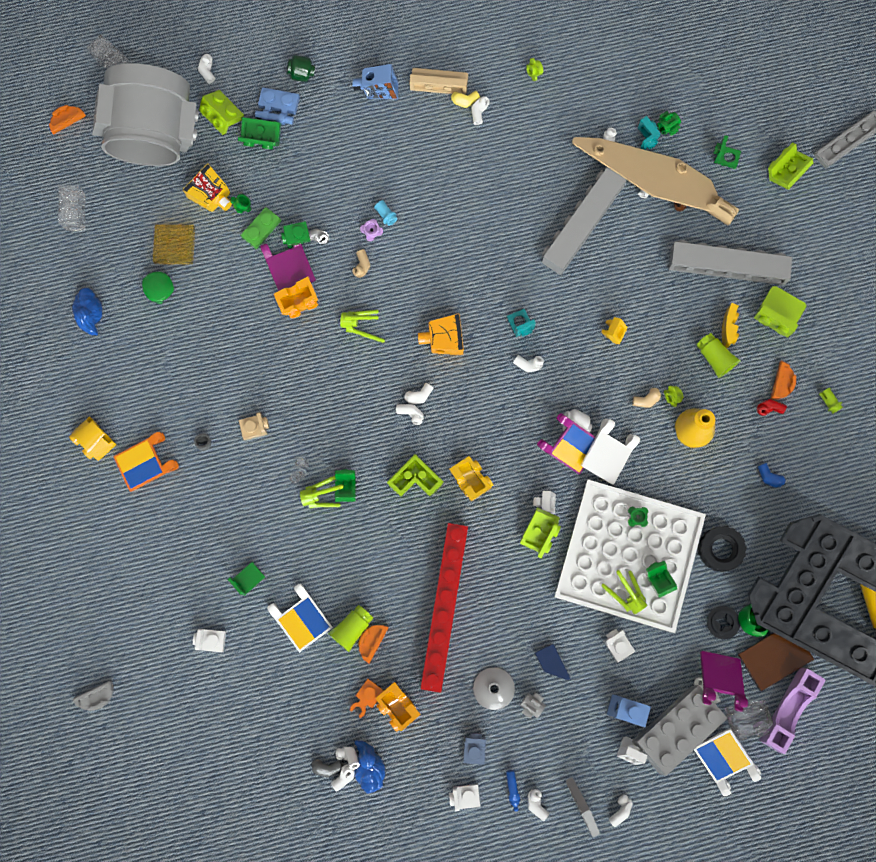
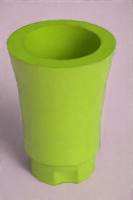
M712 333L703 337L696 344L718 378L727 374L741 361L718 338H715Z
M358 605L354 611L352 610L328 634L346 651L350 652L360 635L369 626L368 623L372 621L373 617L363 607Z

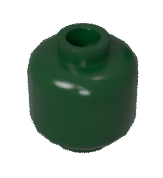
M294 55L291 59H288L287 74L291 80L307 82L310 76H314L315 65H311L309 57Z

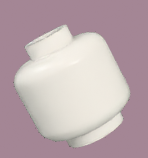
M576 409L570 412L567 411L564 414L590 433L592 425L590 424L589 415ZM561 423L562 428H563V431H564V430L566 429V426H564V425Z

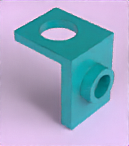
M525 309L507 316L516 337L521 335L524 337L533 332L536 322L534 319L530 321ZM517 316H522L525 319V323L516 326L514 319Z

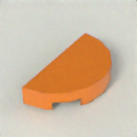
M68 105L59 107L52 113L53 116L49 123L50 130L54 135L86 115L78 107Z
M783 361L779 362L770 398L775 400L787 397L796 386V375H794L790 365Z
M374 625L366 629L361 635L358 643L359 652L368 664L372 661L389 627Z

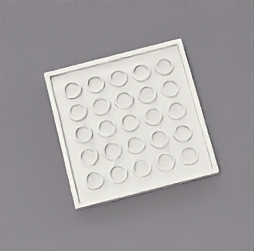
M587 480L554 597L675 633L706 514ZM630 507H646L648 509V525L646 527H641L640 525L631 527L628 525L630 516L628 509ZM665 561L667 570L677 584V590L658 598L647 579L646 569L655 562ZM617 570H620L635 593L636 590L628 574L629 571H632L642 594L646 598L644 601L648 606L637 614H633L631 610L627 612L601 586L605 584L628 603L626 598L630 594L617 575Z

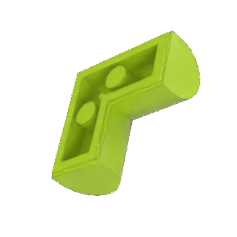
M414 454L387 481V484L395 493L402 497L416 483L431 497L443 485L444 481Z

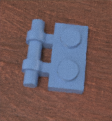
M262 87L258 106L264 110H256L255 118L279 122L281 125H293L294 117L288 116V113L296 115L300 99L299 94ZM272 110H273V111H278V112H281V113H280V114H275V113H271V112H272Z

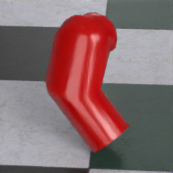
M768 399L760 403L756 410L761 416H766L772 411L784 414L787 405Z

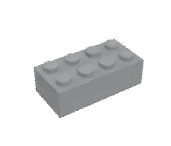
M693 685L632 741L636 747L642 749V753L648 755L647 760L660 775L667 776L727 719L712 700L711 705H706L702 702L703 689L699 685Z

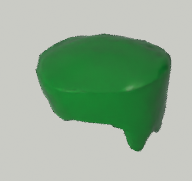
M157 271L146 275L142 281V290L149 300L162 304L173 293L174 285L167 274Z
M751 604L744 606L740 610L738 620L741 628L747 634L757 637H763L767 634L768 629L756 623Z

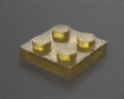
M155 225L153 263L193 264L194 225Z

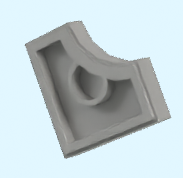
M573 777L566 780L570 794L590 834L593 837L599 835L600 832L592 813Z

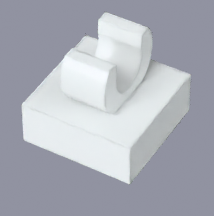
M543 491L542 498L534 497L533 506L542 507V510L555 514L556 494L551 491Z

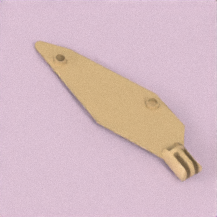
M575 137L572 140L576 147L653 197L705 210L726 225H730L739 212L737 207L718 196L711 179L680 159L601 138Z

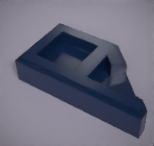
M554 644L535 652L544 672L570 680V676Z

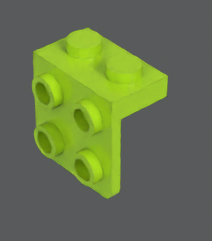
M773 286L756 312L754 319L788 338L797 329V322L806 308V303L777 286Z

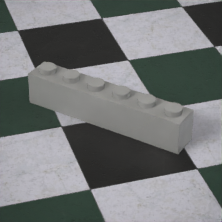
M608 167L605 171L601 170L598 173L595 185L588 187L585 192V199L583 201L579 200L576 204L573 216L569 215L563 223L565 226L563 230L556 232L552 239L554 242L551 247L547 245L542 252V263L559 275L563 274L626 184L627 180Z
M679 240L674 242L671 247L668 270L786 285L791 278L792 257L786 256L783 253L767 254V252L761 250L751 252L745 248L729 249L723 245L713 247L708 246L706 243L691 244L688 241Z

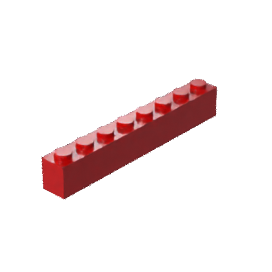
M448 523L421 690L442 692L468 526Z

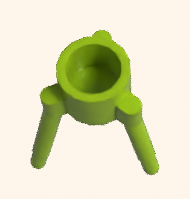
M378 310L341 313L340 326L341 328H346V332L355 333L382 343L385 342L382 338L354 329V327L358 326V320L378 319L377 315H371L379 313Z
M334 475L312 486L305 487V490L300 491L302 505H309L310 509L315 507H340V503H316V501H319V495L342 489L343 485L317 491L316 488L335 480Z
M617 570V575L630 594L626 598L628 603L605 584L601 586L627 612L631 610L633 614H637L648 606L644 601L646 598L642 594L632 571H629L628 574L636 590L635 593L620 570Z

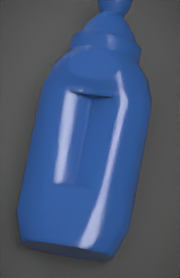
M507 770L508 797L511 805L514 807V811L517 812L519 810L520 795L517 789L515 771Z

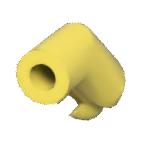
M477 91L472 92L468 96L459 92H454L451 95L453 103L464 108L469 107L480 98Z

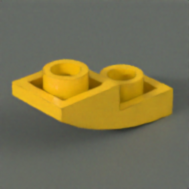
M734 303L728 306L722 324V344L726 348L731 344L734 345L739 336L736 333L739 326L735 325L739 313H737L739 305Z

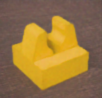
M614 317L613 320H606L605 323L609 326V329H602L601 333L613 343L620 345L628 327L621 318Z

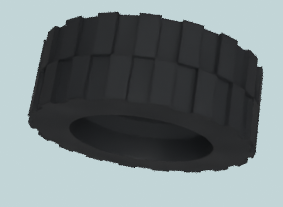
M717 526L704 533V536L700 539V544H698V553L701 561L706 564V567L713 569V571L725 572L739 567V564H742L743 559L746 557L747 546H745V539L742 538L740 532L728 526ZM718 539H725L732 546V553L726 559L717 558L712 551V546Z

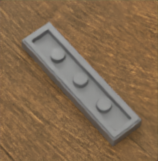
M874 110L814 153L815 158L825 169L876 133V111Z

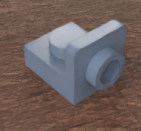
M470 733L469 737L465 736L463 763L484 765L486 738H482V734Z

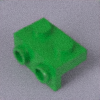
M242 117L241 137H238V141H242L244 146L254 147L255 144H262V148L273 150V146H279L281 123Z

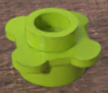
M530 58V63L526 65L527 74L532 77L533 81H536L537 76L543 74V66L539 60L535 61L534 58Z
M670 385L668 390H664L667 402L673 407H676L677 403L682 402L684 396L679 387Z

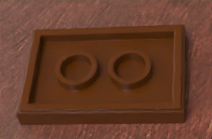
M775 633L770 634L737 654L759 691L765 690L814 660L809 651Z

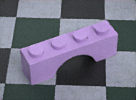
M799 668L759 741L779 753L786 754L795 737V727L800 715L806 706L816 699L826 680L807 668Z

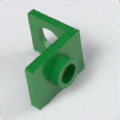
M724 135L722 141L716 143L713 154H716L714 163L736 169L741 151L726 147L728 136ZM726 153H732L735 157V160L733 162H727L724 159V155Z
M251 562L234 578L229 577L227 580L240 595L245 596L265 576Z

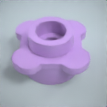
M375 219L367 221L360 227V231L366 235L368 241H373L376 236L383 234V229L379 227Z

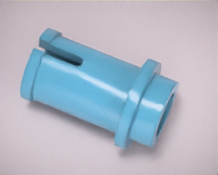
M384 200L379 201L374 206V209L383 218L384 224L390 226L397 221L396 213L390 210Z

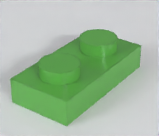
M265 207L241 234V237L257 249L278 226L281 219Z

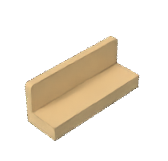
M413 68L412 74H410V90L445 94L459 92L466 95L468 73Z

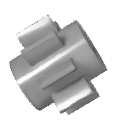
M536 692L533 695L528 693L520 704L524 708L521 713L530 719L532 716L538 718L546 706L542 703L544 698Z

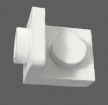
M198 629L193 637L195 650L224 652L226 632Z
M614 629L606 635L607 639L603 642L618 663L634 653L635 650L624 635L626 634L624 630L617 631V629Z
M623 737L617 756L635 765L645 764L648 755L642 753V749L633 744V739Z
M478 784L453 787V792L449 793L450 806H455V811L480 807Z

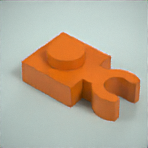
M367 679L356 694L360 701L354 703L350 707V711L352 712L355 707H360L362 712L359 718H362L366 713V706L368 705L373 708L377 703L375 698L384 690L370 679Z

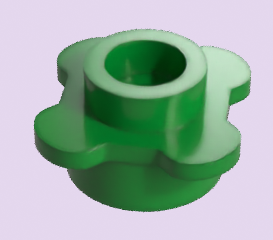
M239 194L236 198L231 197L230 202L238 213L242 214L244 211H251V201L246 195Z
M632 506L628 509L630 514L629 526L640 525L641 527H646L648 525V509L646 507L635 508Z

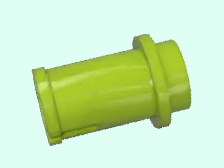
M830 387L818 394L829 408L828 412L831 411L834 414L843 408L841 405L842 401H838Z

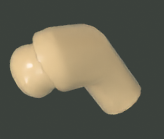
M364 249L356 252L359 264L352 271L354 276L358 278L364 277L370 268V262Z
M652 388L645 397L634 396L632 405L645 408L652 407L661 398L660 390Z

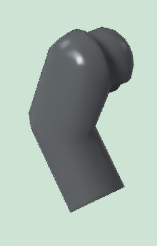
M315 759L311 764L314 774L326 778L340 772L343 767L340 760L326 765L320 759Z

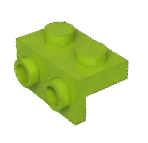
M221 90L202 96L199 111L222 135L227 133L229 126L242 121L244 114Z
M791 143L769 165L770 181L789 190L811 167L813 158L798 152L797 144Z
M537 507L520 540V544L537 551V557L542 558L544 553L548 554L552 546L550 541L553 536L557 537L561 528L558 525L560 517Z

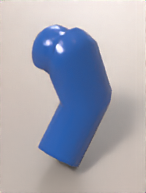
M767 463L757 466L765 484L775 488L785 484V477L771 473Z

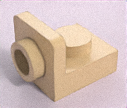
M261 412L256 413L257 416L239 420L244 441L268 435L266 430L269 428L268 419L263 417Z

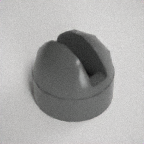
M202 433L195 437L194 444L200 451H206L211 447V439L207 434Z

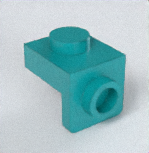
M645 116L640 120L637 129L645 137L640 149L646 150L648 148L650 150L658 144L661 133L657 129L656 123Z

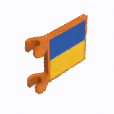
M156 432L144 441L113 456L130 492L179 468L177 461L170 460L162 465L153 445L165 441L166 438L163 433Z

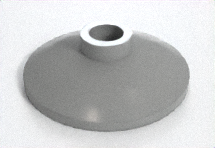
M492 667L478 674L474 681L473 692L480 705L490 710H498L511 702L515 686L512 677L506 671ZM492 685L498 686L496 693L491 692L490 688Z

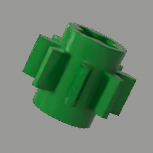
M665 111L659 115L657 127L663 135L669 133L672 136L678 132L681 119L677 113L671 112L669 114L668 111Z

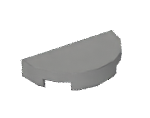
M112 680L72 700L77 707L83 710L94 711L101 709L112 698L113 682Z

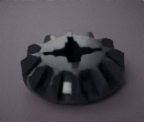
M719 606L712 609L707 616L706 625L710 634L718 639L734 637L740 629L736 611L727 606ZM725 617V621L731 626H723L721 629L720 623L715 620Z

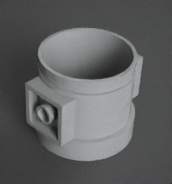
M129 63L109 67L104 73V83L99 84L92 131V135L103 137L102 150L113 158L138 165L166 166L177 163L180 160V151L187 152L189 147L193 146V140L195 141L197 137V129H194L195 122L198 121L199 110H196V103L189 102L190 85L188 81L172 71L152 65Z

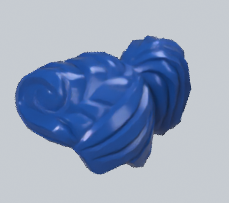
M83 288L75 296L72 312L80 329L90 335L97 336L98 331L95 324L102 318V303L95 297V293L90 288Z
M355 740V745L359 751L358 760L360 766L354 770V776L361 785V789L366 794H370L382 788L385 778V766L380 756L374 752L373 746L364 741Z

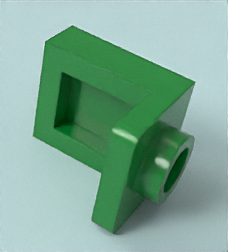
M306 221L283 226L284 232L281 233L283 244H287L289 249L293 248L292 246L311 242Z
M348 469L336 470L335 486L343 485V488L335 491V502H356L355 471Z
M665 561L655 562L646 569L647 579L658 598L677 590V584L667 570Z

